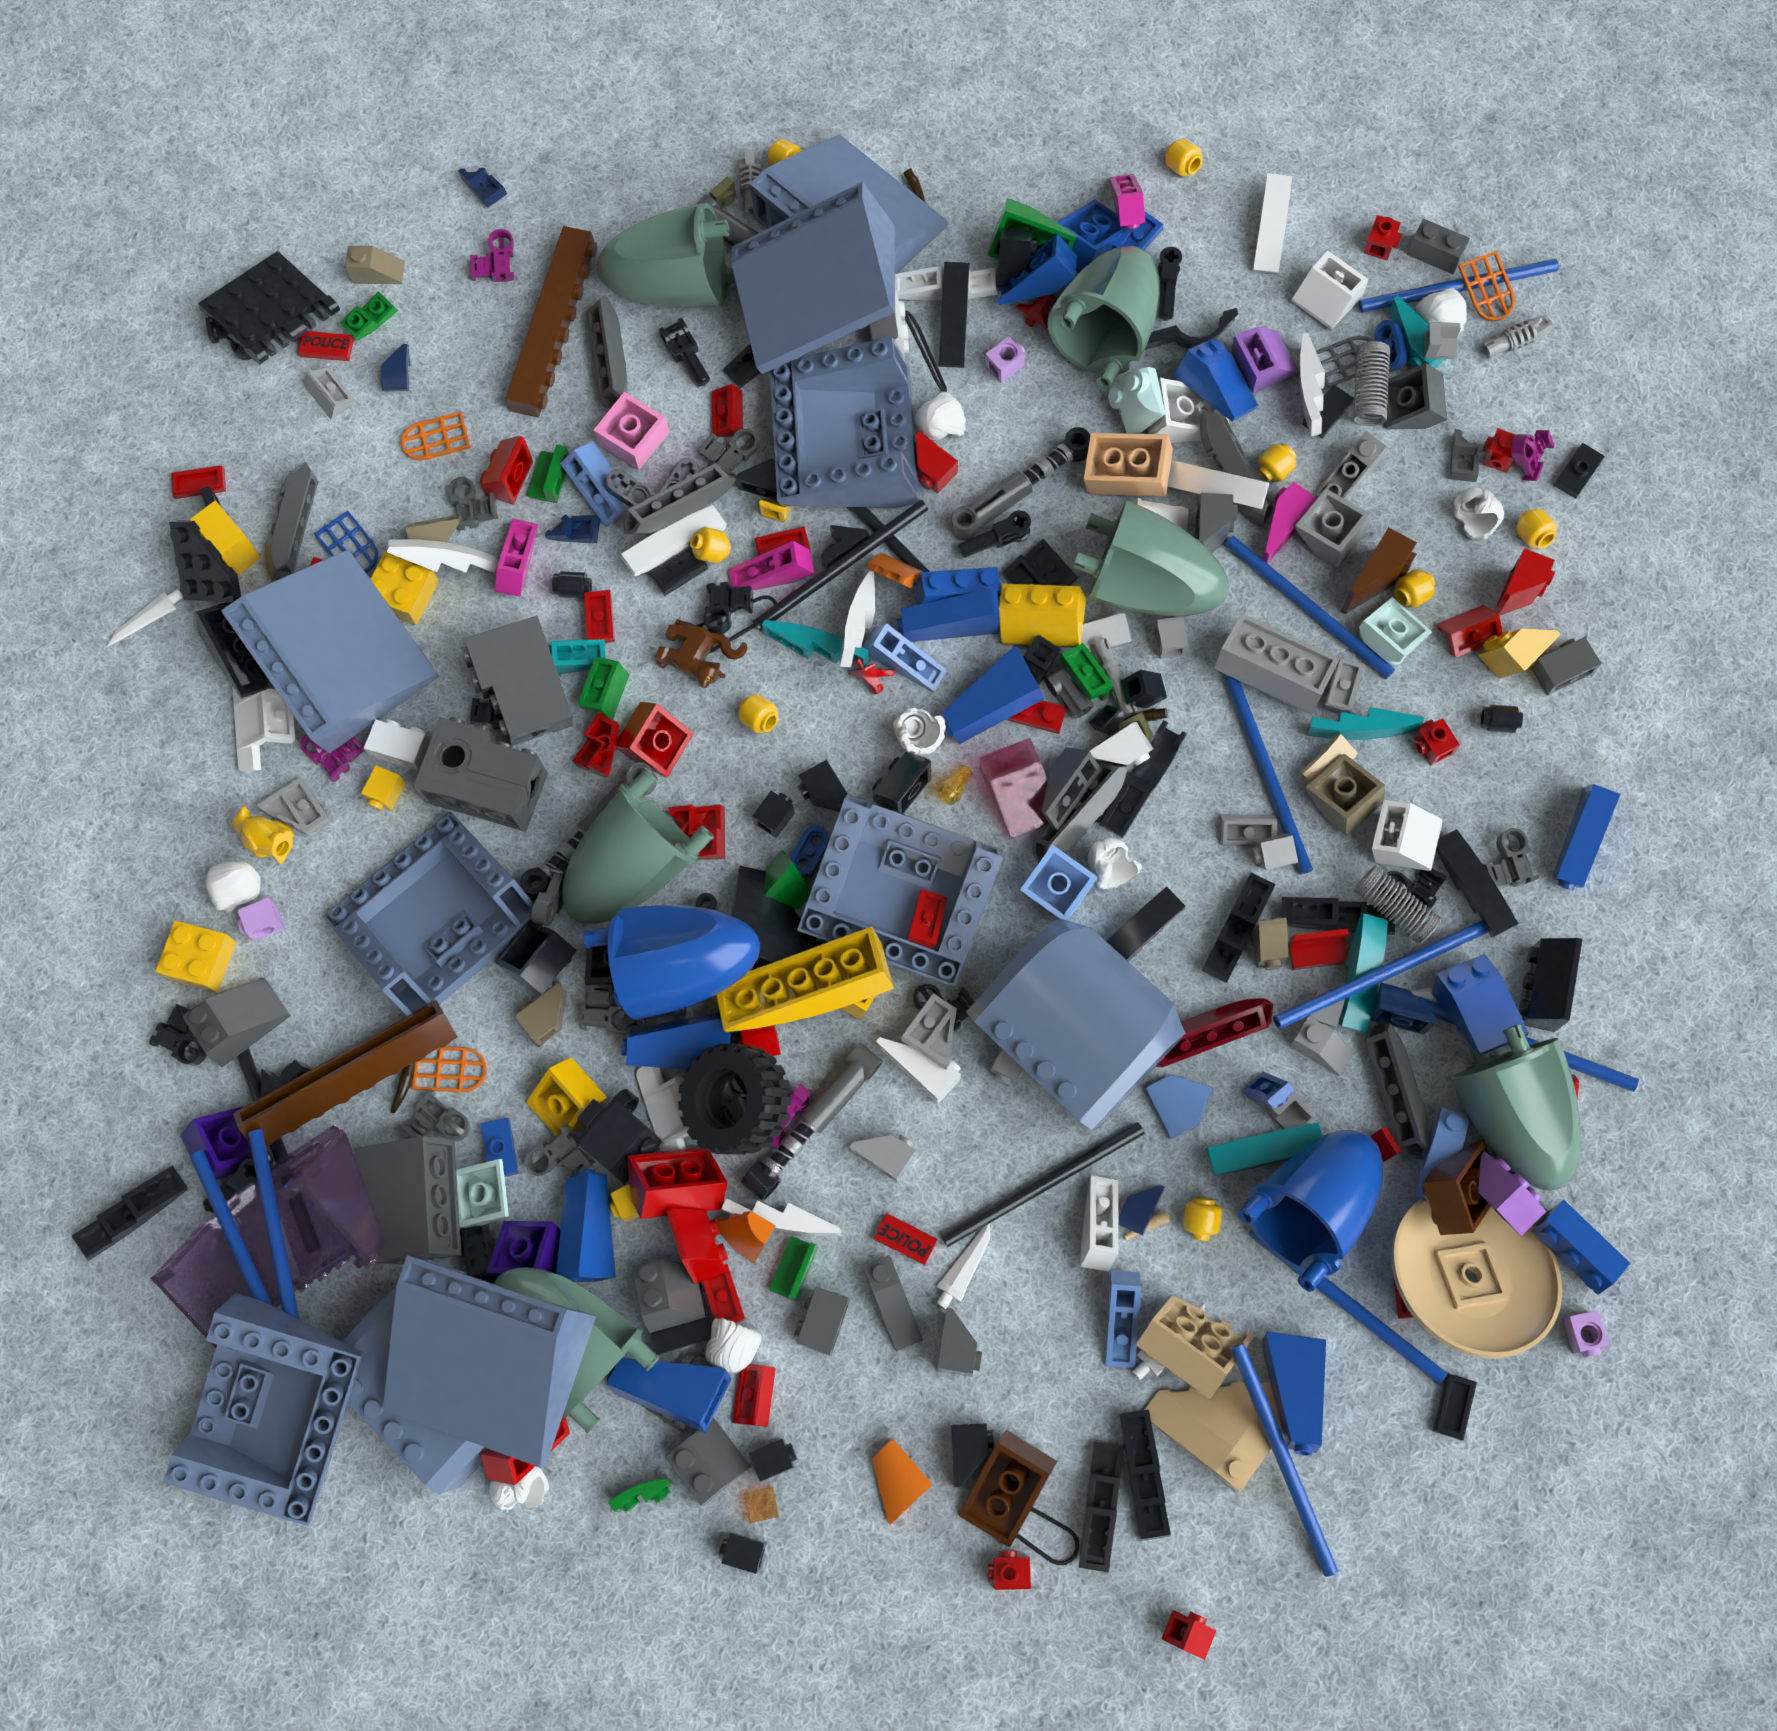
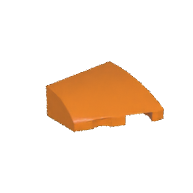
M884 553L877 554L867 566L871 571L909 588H912L915 580L923 572Z
M746 1211L743 1214H731L728 1220L718 1216L716 1220L721 1235L729 1245L754 1264L776 1226L752 1211Z
M894 1439L871 1459L887 1521L890 1524L933 1485Z

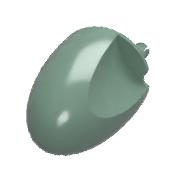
M708 203L682 207L647 218L627 228L606 245L598 258V275L602 282L615 293L641 303L667 307L722 305L727 296V287L730 284L736 283L733 268L727 269L725 263L726 251L723 236H729L727 219L718 221L713 208Z
M1121 246L1105 252L1093 260L1072 280L1058 298L1049 314L1048 330L1056 348L1076 366L1089 372L1100 374L1096 379V383L1102 389H1110L1118 374L1129 371L1131 361L1140 360L1150 338L1156 319L1160 294L1158 271L1152 257L1145 250L1136 246Z
M1128 500L1125 501L1117 520L1111 521L1091 513L1085 529H1090L1107 536L1108 543L1101 560L1078 552L1072 568L1095 576L1088 599L1119 609L1156 616L1197 615L1218 607L1225 600L1229 585L1223 567L1200 541L1175 523Z
M646 767L630 784H622L617 788L619 792L589 827L569 861L562 887L563 906L569 916L578 922L589 924L603 923L611 920L612 917L618 916L619 909L639 906L673 880L689 864H696L700 860L698 857L699 852L714 838L711 832L704 826H700L688 838L666 813L643 795L658 780L657 776Z
M1517 1024L1509 1027V1029L1502 1030L1512 1051L1498 1056L1491 1055V1052L1479 1057L1468 1043L1475 1059L1474 1065L1452 1075L1450 1080L1477 1132L1495 1156H1499L1510 1166L1512 1173L1515 1174L1517 1172L1531 1186L1546 1191L1558 1190L1564 1187L1573 1177L1580 1158L1581 1124L1572 1075L1559 1039L1552 1038L1529 1045L1522 1030V1025Z
M518 1267L505 1271L494 1282L495 1285L596 1316L562 1416L563 1419L569 1415L586 1433L593 1429L600 1421V1418L581 1401L599 1384L624 1355L630 1354L647 1372L660 1358L641 1340L643 1331L639 1327L635 1328L600 1298L561 1275L537 1268Z

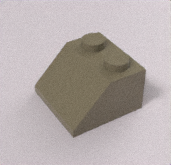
M1344 753L1308 784L1306 791L1325 820L1347 836L1383 804L1385 784Z

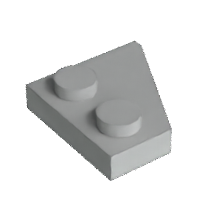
M301 776L257 804L262 812L307 836L331 821Z
M933 993L902 1035L901 1040L947 1070L950 1064L957 1008Z

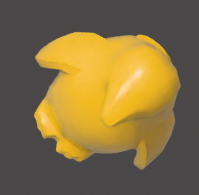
M246 806L240 808L238 814L234 816L231 822L243 847L252 851L254 856L261 858L271 856L280 864L284 862L292 848L293 837L295 836L293 830L288 825L280 821L270 820L264 816L254 817L249 813Z

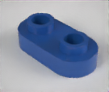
M1384 320L1377 325L1374 339L1389 345V370L1397 371L1404 366L1407 360L1402 330L1398 323Z
M813 825L808 827L802 834L790 857L802 878L814 874L825 854L830 838L828 831L822 826ZM814 838L821 839V843L818 845L812 844L811 841ZM801 861L809 863L806 868L799 867Z

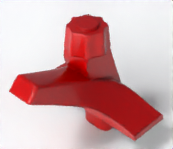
M1053 294L1040 296L1036 303L1030 305L1022 303L1016 305V308L1027 315L1025 323L1030 327H1033L1035 322H1037L1043 328H1048V313L1057 301V297Z
M859 658L853 661L856 669L848 674L863 680L875 695L884 690L878 677L894 676L896 670L876 669L875 663L864 666Z

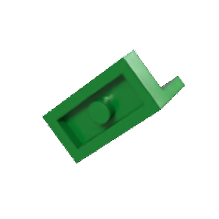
M556 444L554 453L546 451L539 453L527 493L529 498L553 503L558 502L566 471L560 463L569 455L566 446Z
M1082 643L1061 654L1060 661L1087 699L1091 701L1099 697L1101 701L1105 700L1113 687V683L1085 644Z
M595 657L577 705L581 709L599 712L613 720L628 681L629 673L619 661Z
M791 1236L769 1291L797 1302L818 1250L817 1244L807 1243Z

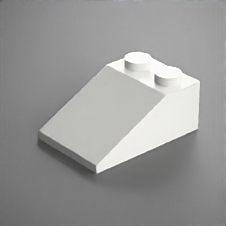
M1160 378L1158 382L1166 415L1148 427L1149 434H1167L1171 443L1201 441L1200 419L1202 410L1221 413L1183 382Z

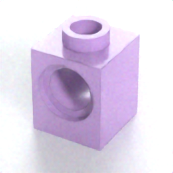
M1009 336L985 353V367L1000 383H1003L1025 366L1024 348L1020 343H1015ZM1009 357L1011 360H1004L1002 358Z
M269 897L238 910L240 920H237L240 931L243 935H248L254 941L285 928L277 904Z
M1598 1310L1562 1319L1572 1354L1582 1352L1583 1358L1601 1354L1600 1347L1609 1346ZM1583 1327L1591 1332L1592 1338L1589 1343L1581 1338L1580 1332Z

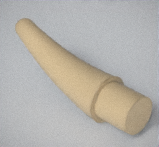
M1169 1212L1154 1213L1146 1231L1171 1222ZM1129 1230L1124 1235V1239L1129 1240L1138 1235V1233Z

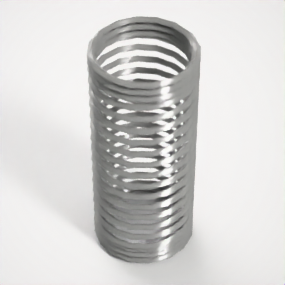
M1369 341L1360 344L1356 349L1353 420L1359 425L1377 426L1387 420L1390 347L1380 341ZM1370 351H1380V352H1384V353H1382V354H1380V353L1364 354L1365 352H1370ZM1367 413H1368V414H1379V415L1369 416V415H1363V414H1367ZM1358 415H1359V416H1362V417H1366V418H1377V419H1364V418L1358 417Z
M1378 865L1373 866L1357 884L1354 892L1361 896V898H1364L1383 877L1380 883L1366 897L1365 901H1368L1380 886L1387 881L1369 902V905H1372L1384 889L1391 884L1375 902L1373 908L1379 905L1377 911L1383 908L1381 914L1388 910L1385 918L1392 913L1388 919L1389 921L1396 916L1392 924L1397 923L1396 927L1401 926V931L1405 929L1404 934L1409 932L1408 937L1414 934L1412 940L1420 945L1437 928L1442 917L1431 911V908H1427V905H1423L1422 901L1419 902V898H1415V895H1411V892H1407V889H1403V885L1399 886V882L1395 883V879L1387 876V872L1383 873L1384 870L1378 867ZM1392 888H1394L1393 891H1392V892L1386 897V899L1380 904V902L1385 898V896L1389 893V891H1390ZM1398 891V893H1397V894L1391 899V901L1385 906V904L1390 900V898L1393 896V894ZM1402 894L1400 899L1397 900V902L1390 908V906L1394 903L1398 896ZM1406 897L1404 902L1395 910L1399 903ZM1410 900L1409 904L1400 912L1404 905ZM1415 902L1413 907L1405 914L1408 908ZM1419 905L1417 910L1409 917L1413 910ZM1421 909H1423L1422 912L1414 919V917L1417 915V913H1418ZM1426 913V915L1419 921L1422 915Z

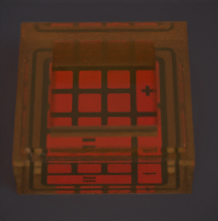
M774 1487L744 1493L749 1523L779 1517Z

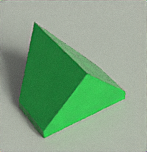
M781 850L766 867L765 895L793 908L801 909L808 901L812 888L809 889L804 881L806 879L802 878L794 863L785 856L784 850Z

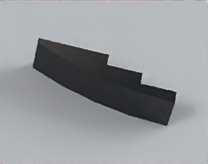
M944 262L939 367L964 368L970 263Z
M1456 829L1440 837L1436 851L1457 890H1462L1473 913L1479 914L1490 937H1495L1518 925L1519 923L1495 882L1460 832Z
M1252 872L1250 873L1201 971L1225 983L1228 982L1276 884Z
M1166 886L1122 925L1106 942L1127 961H1130L1171 920L1180 914L1186 906Z
M1282 897L1281 918H1286L1287 926L1323 931L1348 929L1349 933H1355L1361 912L1386 920L1389 919L1392 913L1385 918L1388 910L1381 914L1383 908L1377 911L1379 905L1373 908V905H1367V902L1339 901V898ZM1395 917L1391 921L1388 920L1387 935H1395V924H1392Z
M172 1165L121 1196L122 1201L97 1215L96 1221L71 1235L72 1239L86 1260L89 1261L135 1231L186 1192L188 1187Z
M1149 1409L1119 1414L1140 1541L1170 1537L1171 1532L1165 1507L1166 1501L1160 1475V1464Z
M1094 1440L1079 1568L1109 1573L1124 1444Z

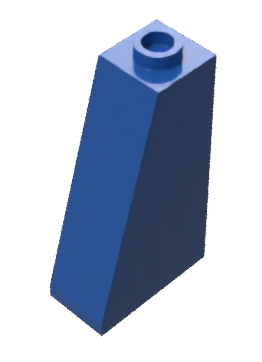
M997 588L901 608V618H896L897 631L903 634L910 642L998 634L999 605Z
M1017 646L1010 649L942 712L947 721L944 724L946 725L945 731L949 738L954 736L957 742L961 744L1045 699Z
M1595 784L1583 787L1552 877L1559 880L1558 886L1574 891L1575 887L1584 888L1621 795L1620 793Z
M720 1012L647 1027L645 1030L630 1032L627 1039L622 1041L621 1055L626 1056V1065L691 1069L690 1062L696 1056H701L703 1050L708 1047L714 1048L717 1044H731V1032L723 1030Z
M593 1169L580 1170L577 1172L578 1176L566 1178L556 1274L572 1282L593 1283L616 1278L607 1175L595 1174Z
M1267 1331L1262 1339V1349L1284 1441L1287 1448L1294 1450L1295 1454L1311 1456L1313 1453H1317L1322 1446L1326 1340Z
M621 1358L617 1365L608 1373L607 1386L613 1394L706 1433L732 1379L727 1370L720 1367L657 1361L646 1372L635 1359Z

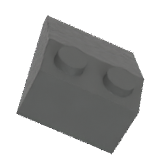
M261 978L207 998L182 1017L205 1054L220 1067H224L291 1015L265 978Z

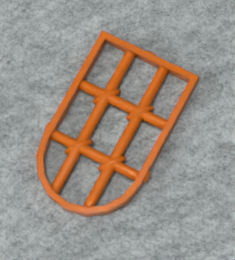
M1497 250L1458 266L1472 305L1480 317L1488 321H1499L1511 313L1515 303L1514 293ZM1493 255L1500 270L1495 273L1492 272L1487 260L1488 257ZM1483 259L1488 273L1487 276L1480 278L1474 263ZM1464 266H1471L1475 276L1474 281H1468ZM1502 275L1508 291L1500 292L1495 280L1497 279L1496 276ZM1491 279L1496 292L1495 296L1490 298L1487 297L1483 287V281ZM1478 284L1483 296L1480 302L1476 301L1471 286ZM1506 295H1510L1511 304L1509 310H1507L1503 300ZM1499 299L1505 315L1495 317L1490 305L1492 304L1491 301ZM1486 304L1491 317L1485 315L1479 306Z
M461 411L415 423L409 426L401 437V446L405 454L411 459L418 461L431 460L435 457L471 448ZM460 416L461 423L445 427L444 420ZM440 422L441 427H438L439 429L424 432V425ZM419 427L420 432L418 434L406 437L411 430ZM463 427L464 435L448 439L446 433L448 430ZM442 432L444 438L441 439L442 441L427 444L425 437ZM417 438L422 439L423 444L419 447L405 449L406 441ZM462 439L466 440L467 445L450 449L449 444L451 442ZM445 444L446 450L429 454L428 450L431 447ZM424 450L425 456H415L410 454L412 452Z
M440 1047L436 1049L439 1050L438 1058H423L415 1062L412 1090L456 1093L473 1091L485 1080L487 1064L483 1056L476 1050L466 1047ZM443 1050L462 1051L461 1059H442ZM466 1052L475 1053L480 1057L481 1061H465ZM419 1063H437L436 1073H418ZM441 1065H460V1073H457V1075L440 1074ZM467 1065L483 1066L482 1077L464 1076L465 1067ZM417 1078H435L434 1087H416ZM442 1079L459 1080L458 1089L439 1088V1081H442ZM466 1080L478 1081L474 1086L462 1089L463 1082H466Z

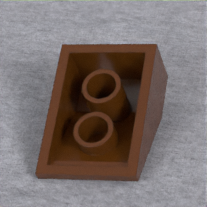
M1388 527L1350 589L1341 612L1347 614L1394 586L1399 577L1401 578L1406 575L1417 555L1413 552L1417 542Z
M1484 1139L1475 1141L1433 1168L1423 1181V1194L1428 1198L1432 1221L1434 1224H1437L1440 1235L1474 1233L1491 1207L1478 1193L1481 1155L1484 1152L1489 1154Z
M1006 1430L993 1449L959 1516L1008 1547H1011L1058 1461Z

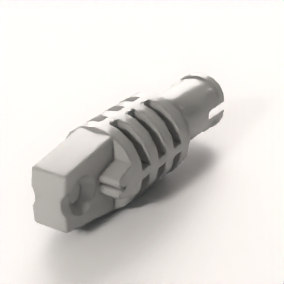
M744 150V163H739L740 192L744 196L745 214L747 216H754L749 183L761 173L760 163H755L754 150Z
M1546 315L1525 320L1523 323L1521 322L1510 327V329H1505L1499 337L1482 343V352L1489 359L1506 350L1514 351L1517 348L1535 342L1551 332L1553 323Z

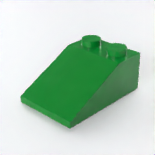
M1007 198L991 238L987 256L999 260L1002 228L1033 230L1032 240H1037L1036 250L1057 233L1072 249L1077 235L1034 208Z

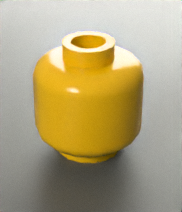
M1184 138L1178 139L1166 149V166L1182 177L1194 174L1202 164L1201 149Z
M779 139L768 149V165L771 166L802 152L798 145L790 141Z
M1284 443L1281 445H1270L1257 460L1258 474L1266 482H1282L1296 467L1295 452Z
M1527 510L1520 515L1516 526V533L1529 547L1544 548L1553 542L1556 537L1557 525L1544 510Z
M702 527L693 534L690 540L693 555L698 560L718 564L726 559L730 553L731 544L725 532L717 529Z
M1413 569L1396 581L1395 598L1403 607L1415 609L1434 596L1435 580L1430 573L1424 572L1421 569Z
M754 694L742 700L739 705L738 717L744 726L756 734H762L771 731L776 726L778 711L772 702L759 694Z
M1193 1197V1201L1185 1204L1184 1230L1192 1233L1193 1239L1208 1241L1210 1235H1216L1220 1232L1221 1206L1216 1204V1200L1212 1198Z

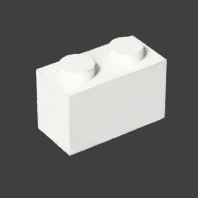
M375 719L364 746V750L368 755L375 759L419 771L430 744V740L425 735V732L416 727H410V729L400 727L399 723L386 719L385 722Z

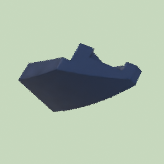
M465 168L458 170L464 182L487 208L507 195L505 188L492 175H488L485 168H479L476 172H467Z
M408 344L401 345L381 365L382 391L409 390L408 366H410V354Z
M565 514L558 526L552 531L548 529L545 532V537L549 540L597 543L600 518L597 515L572 516L569 518Z
M1158 1185L1127 1197L1118 1217V1225L1144 1236L1165 1186Z

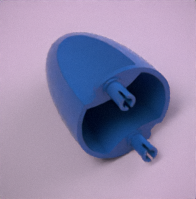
M654 905L619 909L618 916L611 918L607 928L585 930L583 934L584 944L587 949L608 945L609 966L615 990L614 999L618 1006L621 1005L632 1019L648 1018L677 1011L721 993L750 971L760 953L758 935L748 924L720 911L693 906Z
M1340 1130L1328 1133L1310 1143L1285 1162L1263 1183L1254 1185L1247 1192L1249 1198L1244 1202L1242 1209L1238 1211V1216L1243 1222L1251 1226L1257 1237L1271 1252L1289 1265L1304 1271L1297 1281L1306 1291H1314L1325 1275H1331L1340 1269L1341 1263L1338 1259L1343 1260L1368 1223L1376 1206L1382 1185L1383 1160L1377 1143L1363 1132Z

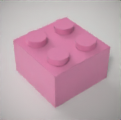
M626 392L620 396L594 429L598 445L637 470L642 468L670 433L666 417Z

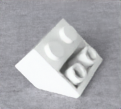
M1327 251L1311 268L1292 298V302L1332 330L1362 298L1368 279Z
M895 292V312L886 318H881L869 324L871 341L892 336L905 359V353H909L904 301L899 302L898 293Z
M1384 800L1372 846L1375 862L1431 871L1442 819L1412 803Z

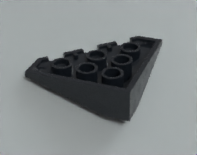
M221 603L196 611L197 631L208 651L240 698L267 690L270 680L221 612L231 603Z
M739 866L731 916L748 924L758 935L760 953L750 970L821 945L817 937L797 931L801 919L795 912V908L765 895L766 871Z

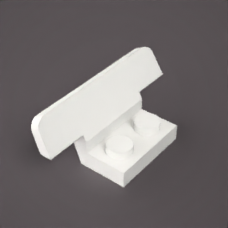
M232 686L238 769L244 773L261 770L260 745H263L265 742L292 744L295 741L294 716L276 689H267L240 698Z
M642 1066L638 1069L636 1077L654 1132L663 1141L659 1145L661 1152L686 1150L683 1138L688 1136L687 1130L689 1128L688 1126H683L680 1118L683 1116L682 1110L678 1109V1101H681V1093H678L679 1086L683 1085L685 1079L681 1076L664 1083L659 1067Z

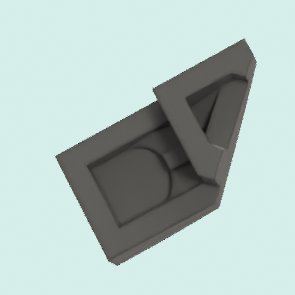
M1455 429L1452 443L1450 479L1476 482L1479 475V455L1476 452L1479 446L1474 442L1469 443L1462 437L1463 432L1460 429Z

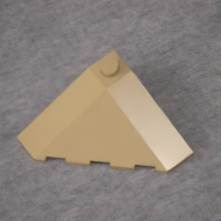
M1244 1382L1230 1383V1386L1219 1387L1211 1399L1196 1392L1193 1387H1189V1391L1171 1392L1170 1389L1159 1390L1144 1409H1149L1153 1425L1235 1492H1240L1271 1450ZM1261 1383L1282 1433L1271 1383Z

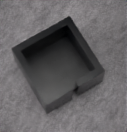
M529 920L496 961V964L517 982L543 995L546 990L552 987L555 978L562 969L570 964L577 950L554 930Z

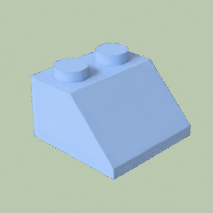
M1052 845L1020 890L1058 918L1068 921L1098 877Z

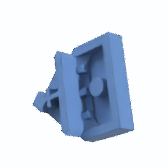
M1170 1075L1147 1086L1146 1089L1170 1138L1173 1139L1199 1126L1200 1122H1203L1204 1111L1213 1087L1180 1076Z

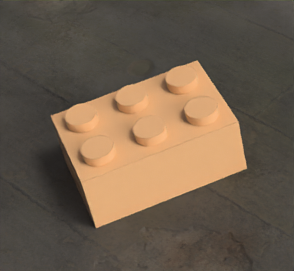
M1091 433L1084 474V482L1089 494L1166 497L1173 452L1169 435Z

